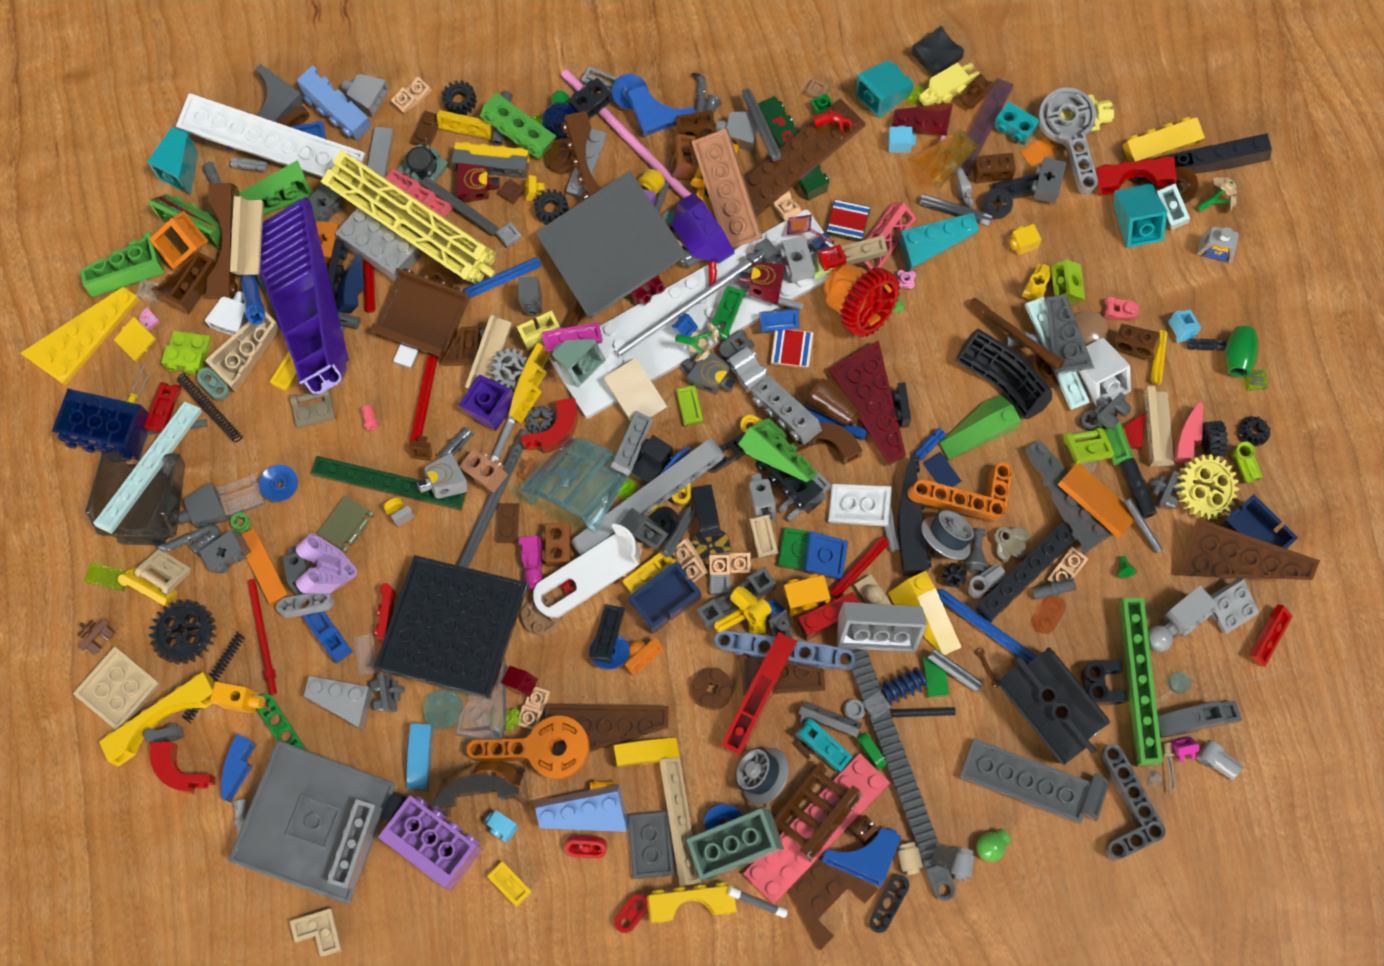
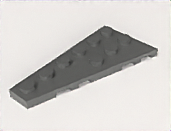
M1040 440L1030 445L1025 452L1035 470L1043 476L1042 482L1044 486L1049 487L1052 495L1050 497L1063 520L1070 524L1073 529L1072 536L1081 543L1082 548L1080 550L1083 555L1114 535L1057 485L1068 473V470L1049 451L1047 446Z

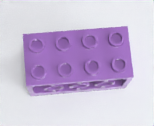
M409 796L378 838L442 887L452 892L481 853L482 849L478 847L480 842L468 833L465 836L462 835L464 831L451 820L449 823L445 822L447 817L435 808L432 811L429 810L431 805L419 796L416 798ZM436 837L435 842L431 843L432 838ZM452 850V854L449 856L448 851Z

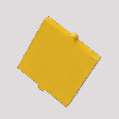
M133 317L126 326L122 327V331L114 341L137 362L145 352H148V348L157 338L136 317Z

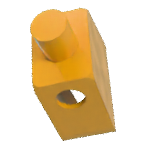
M215 682L210 702L229 711L253 714L256 708H263L265 698L246 687Z

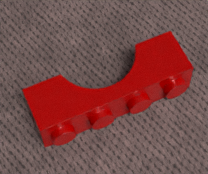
M1162 156L1158 159H1142L1138 162L1126 161L1116 165L1104 164L1096 167L1099 196L1114 194L1115 190H1120L1124 182L1135 177L1149 179L1156 188L1176 184L1174 157Z

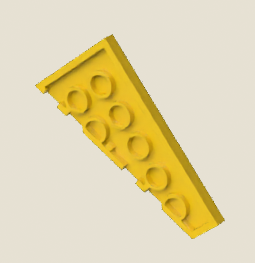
M122 287L20 354L66 386L140 299Z

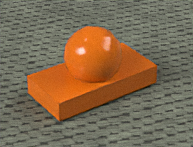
M655 637L647 645L641 640L632 642L629 645L631 659L625 663V666L635 676L663 651L660 641Z

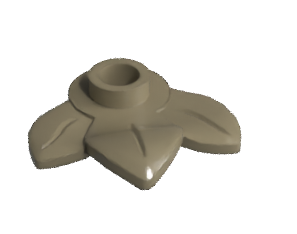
M1008 527L998 528L994 533V540L997 543L996 554L999 559L1005 563L1009 560L1010 556L1020 559L1026 558L1027 547L1024 542L1030 538L1029 533L1020 527L1012 529ZM1003 533L1007 535L1006 540H1004L1002 537Z

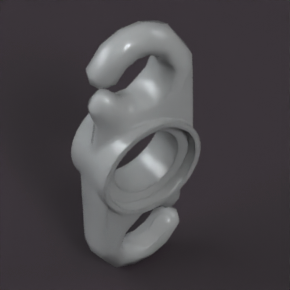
M957 167L956 177L958 178L957 187L959 195L962 197L965 206L972 209L971 184L964 170L961 167Z

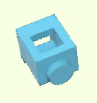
M1191 310L1176 311L1168 321L1177 336L1176 342L1194 338L1201 329Z
M497 810L494 814L490 813L484 822L491 828L489 830L490 833L498 838L502 835L503 838L501 840L507 844L519 827V825Z

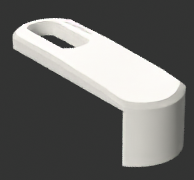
M612 524V528L615 531L614 535L537 583L533 597L539 611L545 616L559 618L638 566L640 562V549L631 532L621 525ZM568 579L576 583L577 590L550 608L543 604L542 596Z

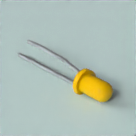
M143 364L139 376L136 380V383L133 387V390L129 394V398L126 402V405L128 407H133L135 400L138 399L137 395L143 389L148 379L150 372H148L142 388L139 390V392L136 395L132 394L145 364Z

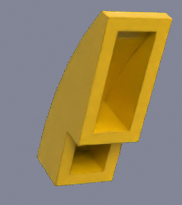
M676 738L614 745L618 768L659 763V760L664 758H680Z

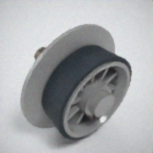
M940 510L936 517H928L922 522L921 530L925 539L933 547L930 551L933 556L936 557L941 553L946 557L956 560H962L969 556L971 552L969 543L974 540L975 533L969 522L961 515L951 510Z
M761 747L753 748L743 755L736 769V782L749 801L755 804H766L780 794L786 784L789 773L786 755L777 748L764 749Z

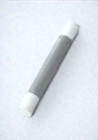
M511 416L508 417L490 458L492 462L495 459L499 460L515 423V419Z

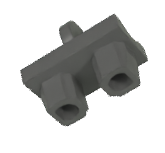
M1120 392L1113 400L1109 396L1106 399L1099 397L1096 400L1098 407L1095 411L1099 414L1096 425L1099 428L1104 425L1113 430L1119 423V419L1114 414L1117 412L1121 416L1126 417L1130 413L1131 406L1125 401L1123 393Z
M1173 471L1172 475L1167 476L1165 483L1164 476H1160L1158 480H1151L1150 486L1154 489L1152 494L1156 496L1159 494L1155 507L1160 509L1164 506L1174 509L1177 506L1179 498L1171 495L1172 490L1176 492L1181 490V487L1176 486L1177 483H1181V480L1177 478L1180 473Z
M385 673L378 674V678L370 682L372 692H380L381 698L373 701L374 710L391 713L397 712L396 701H400V694L405 692V687L398 686V680H393L391 675H385Z

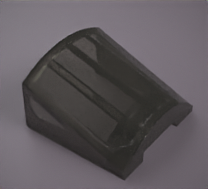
M505 761L479 762L465 766L443 780L432 801L433 807L446 817H450L451 807L458 806V797L497 792L500 800L519 798L525 805H530L526 767Z

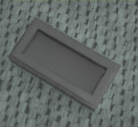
M1096 773L1094 774L1082 811L1085 816L1094 821H1097L1110 784L1105 777Z

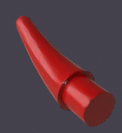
M716 261L708 262V287L716 282Z

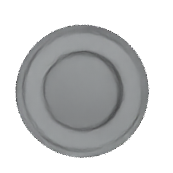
M853 699L846 703L844 713L847 718L858 721L865 714V706L860 700Z

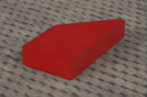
M1146 414L1140 415L1123 427L1132 449L1141 450Z

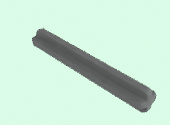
M923 194L920 199V205L952 215L962 216L974 213L976 221L985 225H990L993 219L991 214Z

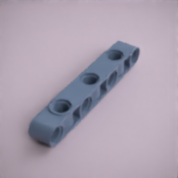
M722 631L716 634L715 643L724 652L764 659L768 651H760V646L763 643H769L771 647L776 637L745 632ZM723 637L730 638V642L726 646L720 645ZM798 641L787 663L846 671L853 669L856 659L853 652L848 649ZM809 649L811 651L808 658H801L800 653L802 650ZM844 655H849L852 658L851 662L847 665L842 664L840 661Z

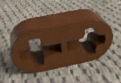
M298 106L278 119L276 123L288 127L298 126L306 122L310 114L304 106Z

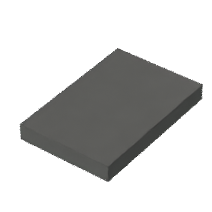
M668 811L628 815L633 879L674 876L673 843Z

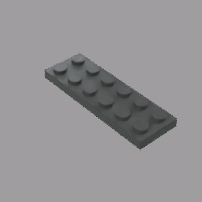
M975 738L972 739L959 777L970 783L1078 824L1082 823L1084 816L1082 811L1092 783Z

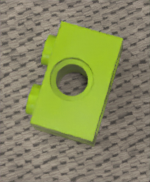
M1065 259L1052 265L1054 295L1065 294L1071 306L1085 300L1081 264Z

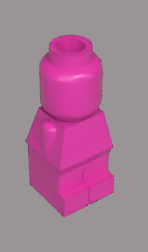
M537 535L519 538V545L522 546L521 557L523 565L527 569L524 571V582L528 583V590L534 591L536 584L542 581V571L540 569L543 564L542 549L544 548L542 538Z

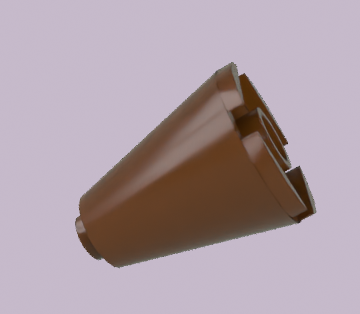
M827 374V380L822 378L809 394L812 398L810 401L806 399L805 405L846 426L854 425L860 418L858 415L859 409L835 379Z

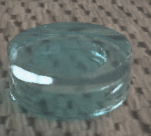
M1177 672L1170 677L1168 684L1174 693L1182 694L1189 690L1191 680L1187 674Z

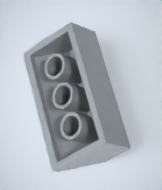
M843 602L838 616L837 648L916 652L927 626L923 607Z

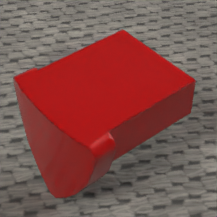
M840 244L817 251L818 260L824 271L847 263Z

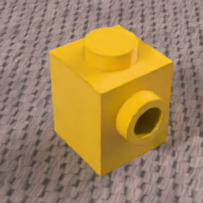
M1034 224L1016 228L1009 240L1012 250H1015L1017 255L1038 249L1042 241Z

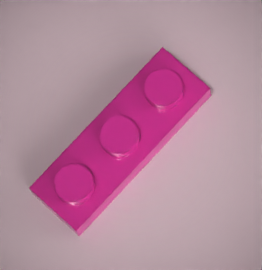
M599 323L542 332L546 352L553 351L558 344L563 343L565 340L594 339L597 344L603 342Z

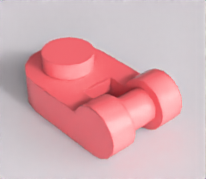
M1114 297L1104 299V305L1106 306L1104 311L1105 319L1130 321L1135 319L1139 313L1138 304L1132 300H1122Z

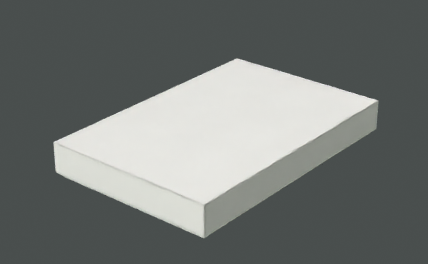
M832 484L829 524L889 526L892 487Z

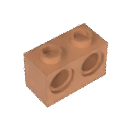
M472 449L459 468L467 476L494 493L508 475L503 470L504 465L496 459L493 462L489 460L491 457L481 450L479 453Z

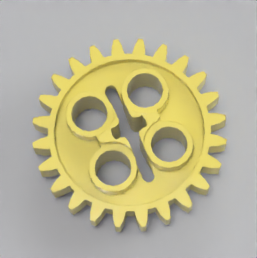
M1211 454L1200 455L1198 458H1191L1190 462H1185L1186 468H1180L1183 475L1177 476L1181 483H1177L1176 486L1181 487V490L1176 492V494H1182L1179 502L1185 501L1186 504L1183 508H1190L1189 514L1196 513V518L1203 517V520L1217 519L1218 517L1225 516L1224 512L1231 511L1229 506H1235L1232 499L1238 498L1234 491H1238L1239 488L1234 487V484L1238 483L1239 480H1233L1236 472L1230 473L1232 466H1225L1226 460L1219 461V456L1212 457Z

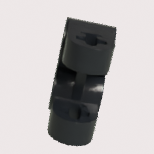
M1121 660L1094 661L1082 670L1081 678L1084 682L1085 690L1098 706L1119 705L1128 702L1126 691H1109L1105 681L1106 675L1123 672ZM1090 669L1097 672V678L1090 675ZM1092 690H1097L1100 693V698H1096Z

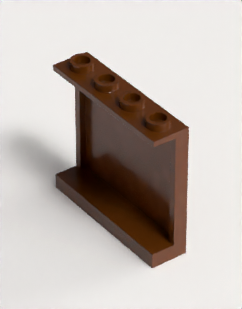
M396 268L395 271L398 273L396 281L377 325L372 324L370 331L375 336L416 349L421 353L435 356L437 359L442 360L446 357L470 298L462 288L455 287L453 289L448 287L449 285L443 281L438 280V282H434L424 274L417 276L410 269L403 268L401 270Z

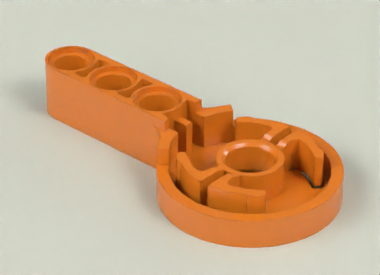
M552 716L539 722L526 738L473 740L467 746V754L478 762L530 761L532 767L541 775L549 779L563 780L574 776L585 766L590 754V740L585 729L574 719L566 716ZM557 741H564L566 743V751L560 756L554 755L552 752L553 745ZM523 745L522 752L515 754L516 747ZM482 746L481 754L475 756V749ZM498 746H502V752L499 755H495V749Z

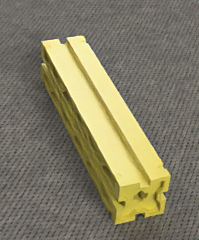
M342 150L339 151L333 161L332 169L327 170L320 182L463 279L475 284L482 281L485 274L491 278L495 275L496 271L488 267L495 261V251L357 158Z

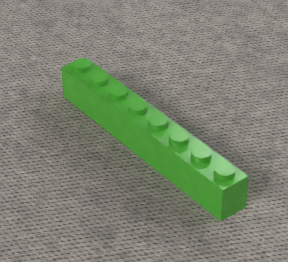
M1123 598L1118 604L1136 767L1158 766L1163 763L1144 598Z

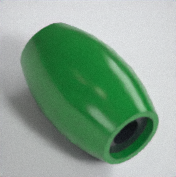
M1237 326L1228 339L1225 362L1227 371L1232 376L1247 377L1251 374L1256 364L1259 340L1257 332L1253 327Z

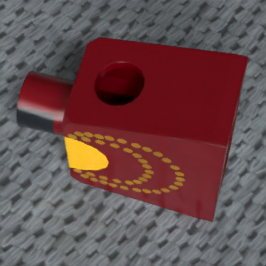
M458 163L457 198L464 203L488 199L490 188H500V178L490 177L486 166Z
M754 263L752 273L741 271L739 283L750 284V296L778 304L785 264Z

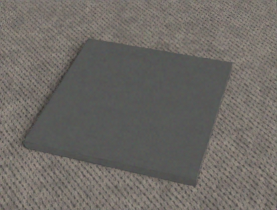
M631 171L626 172L535 232L589 319L687 256Z
M278 740L228 862L349 904L354 890L330 884L327 881L329 871L336 858V851L343 838L344 828L350 818L351 808L357 799L383 809L390 794L392 795L396 783ZM380 817L375 828L363 867L365 865L366 859L368 857L375 836L381 824L382 819Z

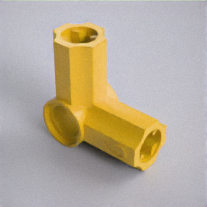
M1046 264L1037 265L1034 274H1032L1025 287L1022 297L1032 301L1043 297L1046 285L1052 275L1050 266Z
M737 587L730 596V600L744 611L745 617L749 621L748 632L758 635L765 634L766 616L771 613L770 605L763 598L757 599L746 588Z

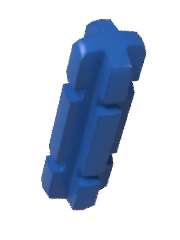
M937 428L933 435H930L921 444V447L914 452L915 458L919 461L923 460L926 454L945 437V432Z

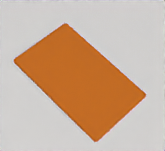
M1045 136L1020 152L1030 166H1034L1041 162L1044 157L1048 158L1058 152V150L1048 137Z

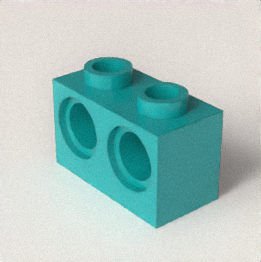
M1008 102L996 117L994 127L999 132L1010 136L1015 142L1026 145L1036 132L1040 120L1013 103Z

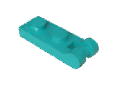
M807 718L804 722V727L795 733L799 740L807 744L838 773L843 770L853 757L810 718ZM810 731L815 733L813 738L808 735Z

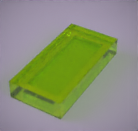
M90 563L84 582L124 592L125 586L118 582V577L127 571Z

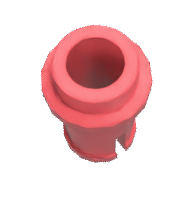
M365 405L361 408L365 421L364 427L368 431L376 430L379 420L375 417L373 406Z

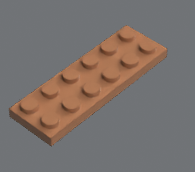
M723 129L691 141L717 222L725 232L732 248L762 239L763 236L729 130Z

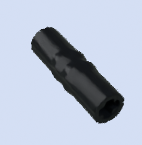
M1130 458L1122 461L1119 466L1138 511L1144 519L1156 515V508L1136 459Z

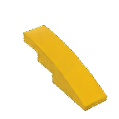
M539 343L536 344L525 364L511 403L509 416L521 424L542 393L537 387L547 374L543 367L550 358L551 352H546L545 347Z

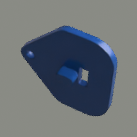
M687 446L677 455L671 456L670 463L660 474L688 455L691 448Z

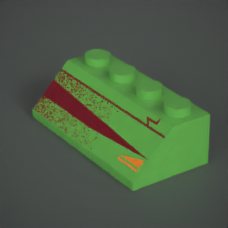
M164 194L148 202L159 219L165 223L172 217L185 211L209 241L207 244L221 250L222 228L220 221L208 211L202 212L196 205L192 203L187 204L176 195L173 197L169 194Z

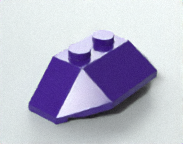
M695 193L678 202L672 227L693 257L707 261H716V263L720 264L735 254L725 232L705 203Z

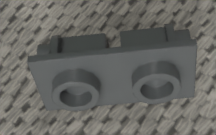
M787 610L775 613L769 620L772 636L776 637L778 632L792 638V633L788 629L790 628Z

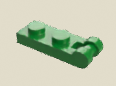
M730 286L726 287L712 321L713 326H716L719 330L721 339L726 341L745 296V291ZM719 323L725 325V328H718Z

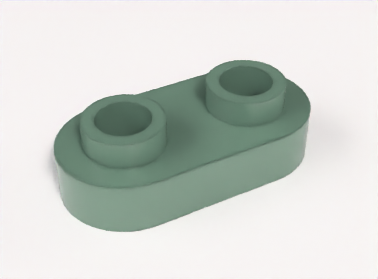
M205 367L198 372L197 381L215 400L221 401L229 396V386L212 368Z

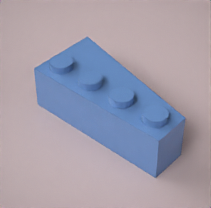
M312 65L297 79L305 96L303 99L308 105H314L320 115L323 117L326 115L332 125L335 127L339 126L348 138L352 137L357 141L372 127L369 118L354 103L348 102L339 89L335 91L325 76L321 78L317 73L318 70Z
M620 784L538 800L535 807L540 828L627 832L629 825Z

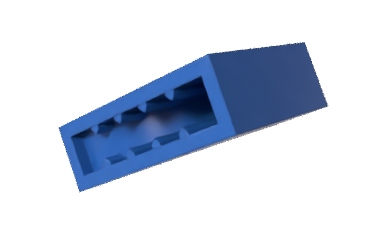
M636 85L628 91V99L643 137L676 126V116L696 113L694 107L678 109L661 104L649 93L646 85Z
M881 828L877 837L866 847L853 852H836L827 849L821 862L881 887L885 881L901 835H898L897 831L892 828Z

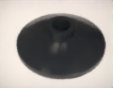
M667 506L660 507L648 517L668 533V536L662 543L667 542L676 532L678 515L674 509Z

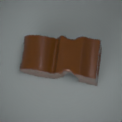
M862 814L848 827L864 846L878 834L877 826L868 816Z

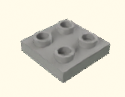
M1243 578L1236 579L1210 596L1217 603L1213 608L1214 613L1210 617L1218 623L1221 631L1225 634L1259 614Z

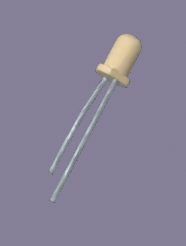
M1166 742L1164 744L1165 754L1163 755L1164 757H1167L1170 794L1172 795L1169 757L1172 769L1173 789H1175L1174 772L1171 757L1174 756V753L1172 750V744L1170 742Z

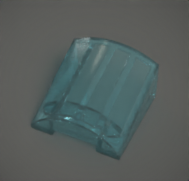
M569 437L518 490L532 505H535L540 497L581 518L587 527L595 533L627 480L628 475L611 467L616 456L615 452L584 438Z

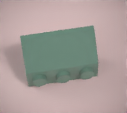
M594 339L565 340L563 343L558 344L552 353L562 372L578 387L606 361Z

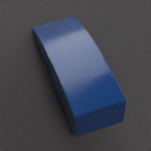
M325 611L302 615L317 639L336 663L353 652Z
M238 733L226 757L221 782V798L230 803L253 767L246 762L257 745Z

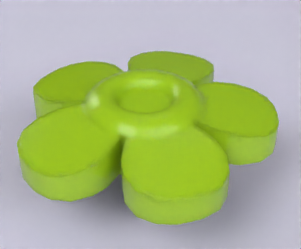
M513 708L512 710L507 709L505 711L504 717L506 718L502 719L501 726L505 727L507 731H512L514 725L520 723V717H518L519 710Z

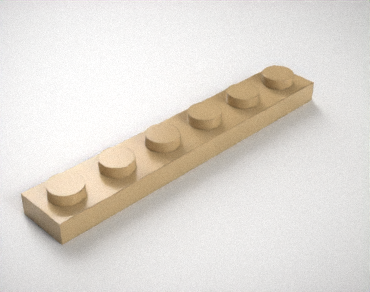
M664 758L659 761L680 886L701 884L686 840L693 837L681 761L680 758Z

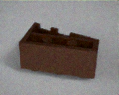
M196 252L182 263L176 272L172 275H167L165 277L166 280L157 287H152L151 291L158 299L189 315L207 289V277L213 271L216 262L212 258Z

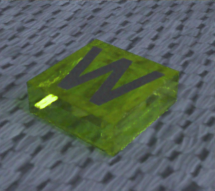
M1265 369L1252 370L1249 376L1244 377L1247 391L1265 390L1269 387Z

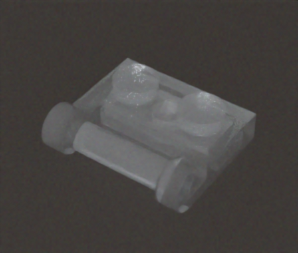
M255 472L249 474L246 478L227 485L221 484L217 486L227 518L232 517L236 513H243L265 505ZM249 484L252 485L250 488L227 496V493Z

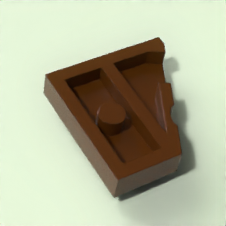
M480 326L461 327L459 329L456 339L452 341L449 347L448 355L441 360L443 366L473 365L481 343Z

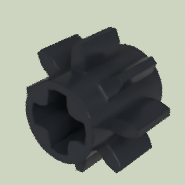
M951 562L948 567H943L942 581H947L948 587L958 588L961 583L965 584L967 570H962L961 563Z

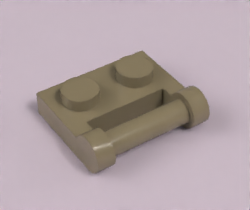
M330 389L321 394L309 392L301 395H290L298 429L336 420ZM321 397L325 398L323 402L303 407L299 405L301 402Z

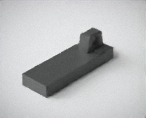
M807 701L803 702L799 711L801 715L800 724L804 725L807 718H810L813 721H818L856 737L862 725L860 722Z

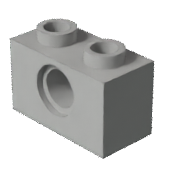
M805 236L783 240L782 248L779 251L781 259L786 261V276H790L792 282L813 278L815 268ZM799 258L800 261H793L792 259Z

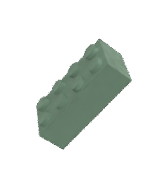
M765 808L686 839L700 880L713 879L784 850L771 811Z

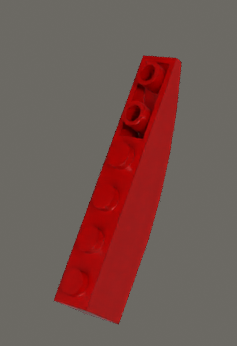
M778 632L721 744L723 747L739 755L744 752L798 641Z

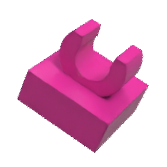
M1191 736L1170 741L1172 750L1177 754L1178 759L1182 763L1186 754H1189V757L1195 760V752H1199V745Z

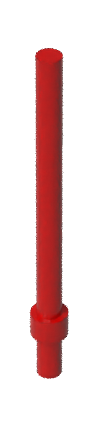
M250 579L247 583L264 665L263 676L264 680H267L269 695L277 694L276 672L272 667L255 579Z

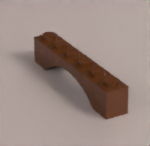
M587 111L565 115L564 121L561 123L562 131L568 137V150L572 151L573 167L577 168L578 184L579 186L582 185L584 191L582 192L583 201L602 189L592 177L587 165L586 143L592 128Z
M209 183L208 202L215 210L222 228L221 253L213 271L207 277L206 296L212 299H221V297L233 299L238 291L237 283H235L237 274L230 272L233 203L234 197H239L240 194L237 186L232 183Z

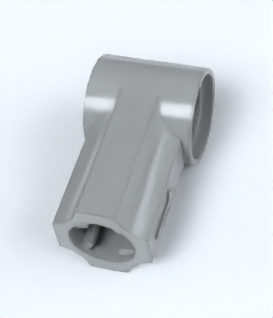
M996 563L979 576L973 577L967 587L968 595L973 599L982 598L986 592L1007 577L1005 570ZM973 585H980L982 590L978 591L974 589Z
M1212 740L1206 742L1197 756V759L1209 768H1215L1230 780H1234L1243 767L1240 762L1225 753L1222 746Z

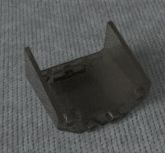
M102 452L85 511L96 532L102 536H113L117 538L118 543L123 545H154L152 540L165 544L166 539L176 536L185 473V463L181 454L169 453L163 456L162 461L164 465L111 534L96 527L94 521L137 464H127L125 458L118 452Z

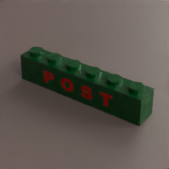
M776 96L758 103L779 149L800 132L799 129H795L792 117L786 114L783 102L781 100L778 101ZM820 164L797 183L808 201L828 192L829 178L820 170Z

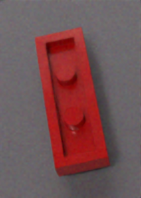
M1276 605L1258 640L1251 649L1249 655L1258 666L1266 667L1293 617L1284 605Z

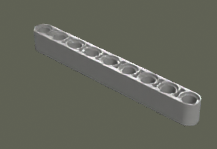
M713 439L705 441L577 535L571 541V545L579 556L614 535L615 531L612 528V524L621 525L620 522L631 508L645 516L653 511L651 509L657 505L659 507L660 504L667 501L720 462L725 456L724 452Z

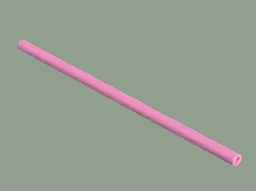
M568 69L561 73V76L577 92L585 87ZM606 108L598 112L654 170L662 173L664 180L683 199L691 194L676 178L672 177V174Z

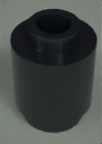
M397 792L395 796L390 794L381 811L383 814L380 818L389 823L407 798Z

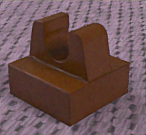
M419 436L418 441H411L409 447L412 459L431 461L432 449L431 443H427L428 437Z

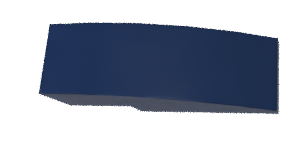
M357 255L350 262L341 278L337 295V312L352 313L359 306L358 295L364 290L361 255Z

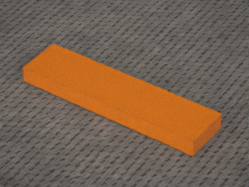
M253 528L242 534L251 550L246 555V558L269 604L272 606L281 599L289 597L256 529Z

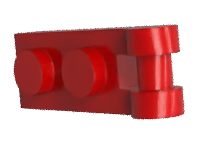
M165 382L159 384L144 425L145 430L158 433L163 431L169 423L177 398L181 394V385L174 384L171 386Z
M388 583L380 586V592L383 596L382 603L378 605L377 614L380 617L379 624L375 626V636L382 643L393 615L395 591Z

